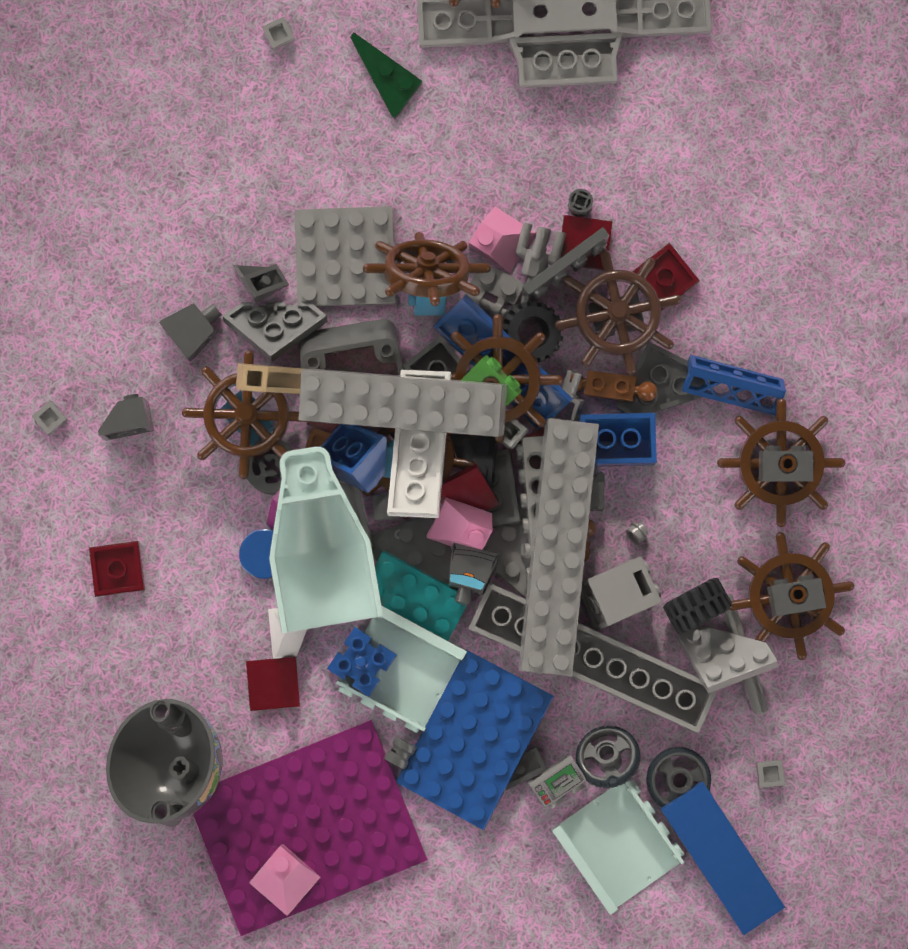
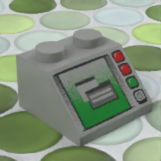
M568 754L547 768L546 771L529 780L528 783L545 808L550 806L553 809L564 801L562 796L568 792H571L573 795L585 787L583 782L587 779L572 756Z

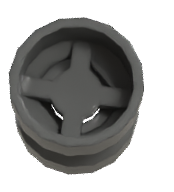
M576 189L570 194L568 209L572 215L584 217L589 214L593 204L591 193L586 189Z
M396 736L392 742L393 747L391 751H387L384 759L406 770L409 764L408 759L411 755H414L417 747Z

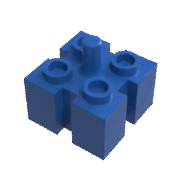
M354 627L344 642L348 649L344 655L337 652L327 669L343 680L350 676L355 680L352 686L370 697L381 681L376 675L380 669L387 672L397 654L382 644H379L377 648L369 644L373 638Z

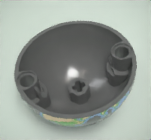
M173 699L149 702L131 713L120 725L113 737L106 762V777L109 791L118 807L129 817L145 823L175 827L182 819L187 818L202 808L214 793L222 772L223 755L221 744L212 724L191 705Z

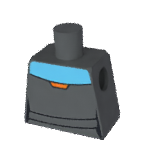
M453 542L449 586L458 589L455 597L456 603L469 606L472 593L484 595L499 564L500 556L498 554Z

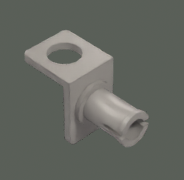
M567 370L562 389L573 398L571 402L575 403L570 421L579 422L585 400L578 398L576 392L583 374Z

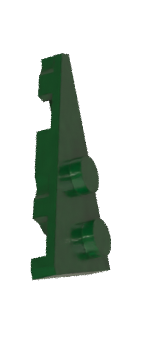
M353 32L350 38L378 89L391 117L396 119L423 82Z

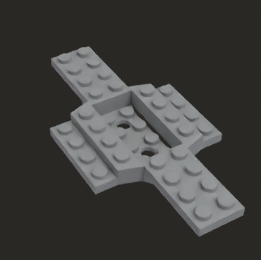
M417 0L420 48L509 44L518 66L519 88L616 84L618 81L616 57L621 38L711 34L712 31L710 0H500L498 8H493L490 0H461L456 7H451L449 0ZM587 3H591L596 7V13L592 16H587L582 11V7ZM544 6L547 9V15L544 18L535 17L533 14L535 7ZM592 30H609L612 32L520 38L522 34Z

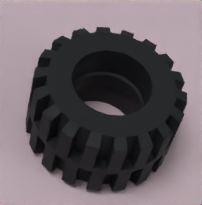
M537 301L524 302L512 306L510 310L503 314V330L512 339L519 342L521 341L518 336V329L521 322L527 318H533L539 322L545 335V340L532 352L538 363L553 357V353L561 347L559 342L563 341L564 337L561 336V331H564V329L558 330L555 327L556 321L561 320L559 315H555V310L552 307L548 308L547 304L537 303Z
M711 578L670 600L664 605L663 609L676 633L684 634L726 612L733 604L719 578Z

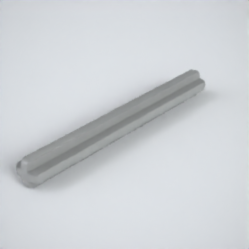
M727 594L730 600L734 601L733 595ZM727 610L724 612L723 615L729 633L746 637L738 610ZM758 675L744 680L754 714L758 715L767 712L768 707Z

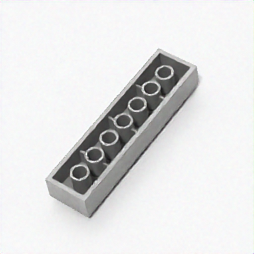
M302 369L299 420L499 437L504 435L507 384Z

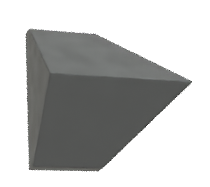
M277 264L269 267L233 265L256 304L289 285Z

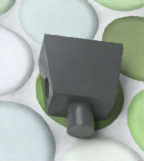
M193 303L162 319L159 323L190 362L217 334L211 323L222 316V314L214 304L201 312Z

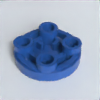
M260 529L253 531L241 543L239 549L241 565L253 577L259 579L272 578L269 560L273 537L272 530Z

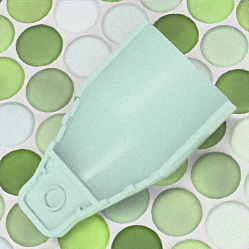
M310 447L286 452L282 455L279 465L282 479L269 556L282 634L383 616L371 542L332 470L329 453L322 447Z

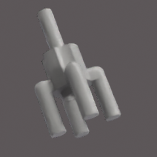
M523 222L516 255L525 258L521 273L527 275L525 284L546 270L547 264L552 265L560 259L566 233L556 232L551 255L546 254V245L551 229L538 227L536 239L531 250L527 249L533 225ZM522 295L521 303L527 302Z

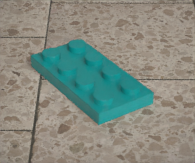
M383 550L375 565L381 606L449 641L467 607L455 602L458 589L450 587L449 584Z

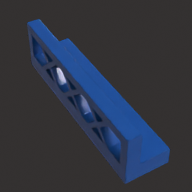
M694 355L689 356L687 362L688 373L682 386V392L776 416L777 400L784 398L786 393L784 379ZM694 376L703 378L706 382L705 385L700 387L690 386ZM722 383L727 385L730 390L721 394L715 392L713 387ZM748 390L751 391L753 396L744 400L738 398L736 393ZM766 396L776 398L772 407L763 405L760 399Z

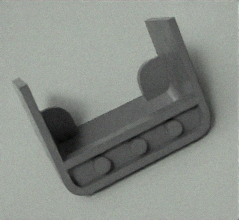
M378 319L316 330L299 342L301 369L325 370V354L374 346L375 356L380 362L385 364L397 362L398 374L400 376L403 367L396 327L388 319Z

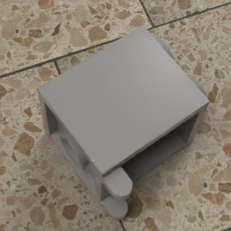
M641 556L582 582L580 598L590 618L591 623L589 624L591 628L594 627L595 631L661 603L660 589L655 583L653 584L649 575L651 574L650 567L645 560H642Z

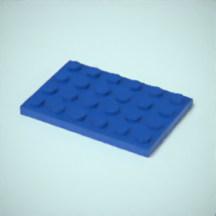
M465 650L467 652L463 660H460L425 726V731L421 733L415 745L417 750L414 755L409 757V764L406 770L402 769L396 783L474 826L485 830L555 696L482 657Z

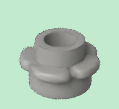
M631 522L626 530V535L636 545L648 541L646 536L648 534L647 528L640 522Z

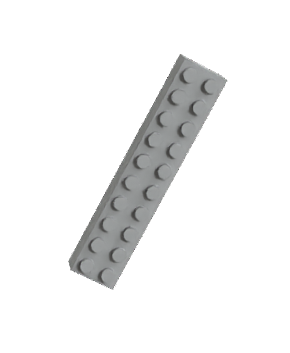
M552 418L546 420L518 671L572 677L599 424Z
M489 583L468 629L520 653L526 599ZM579 623L577 625L572 677L688 730L699 733L717 691L708 694L700 678Z

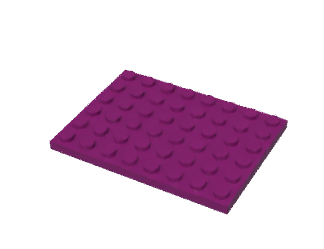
M372 720L219 781L210 799L193 814L240 936L428 860L399 786L396 783L389 761L384 759L386 754ZM282 844L320 876L318 881L288 916L249 883Z

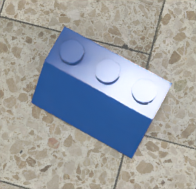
M655 413L580 415V422L599 424L594 467L647 466L657 463Z
M339 424L320 446L329 453L332 470L336 478L367 493L377 486L379 480L385 474L387 439L383 435L357 425Z

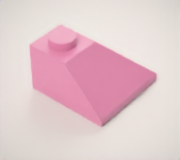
M494 207L470 239L469 248L510 274L520 259L516 255V248L523 224L497 207ZM531 230L528 245L536 234L533 230Z
M446 497L440 508L439 518H435L427 533V538L451 547L454 542L483 550L493 531L492 513Z
M282 844L249 883L288 916L318 881L320 876Z

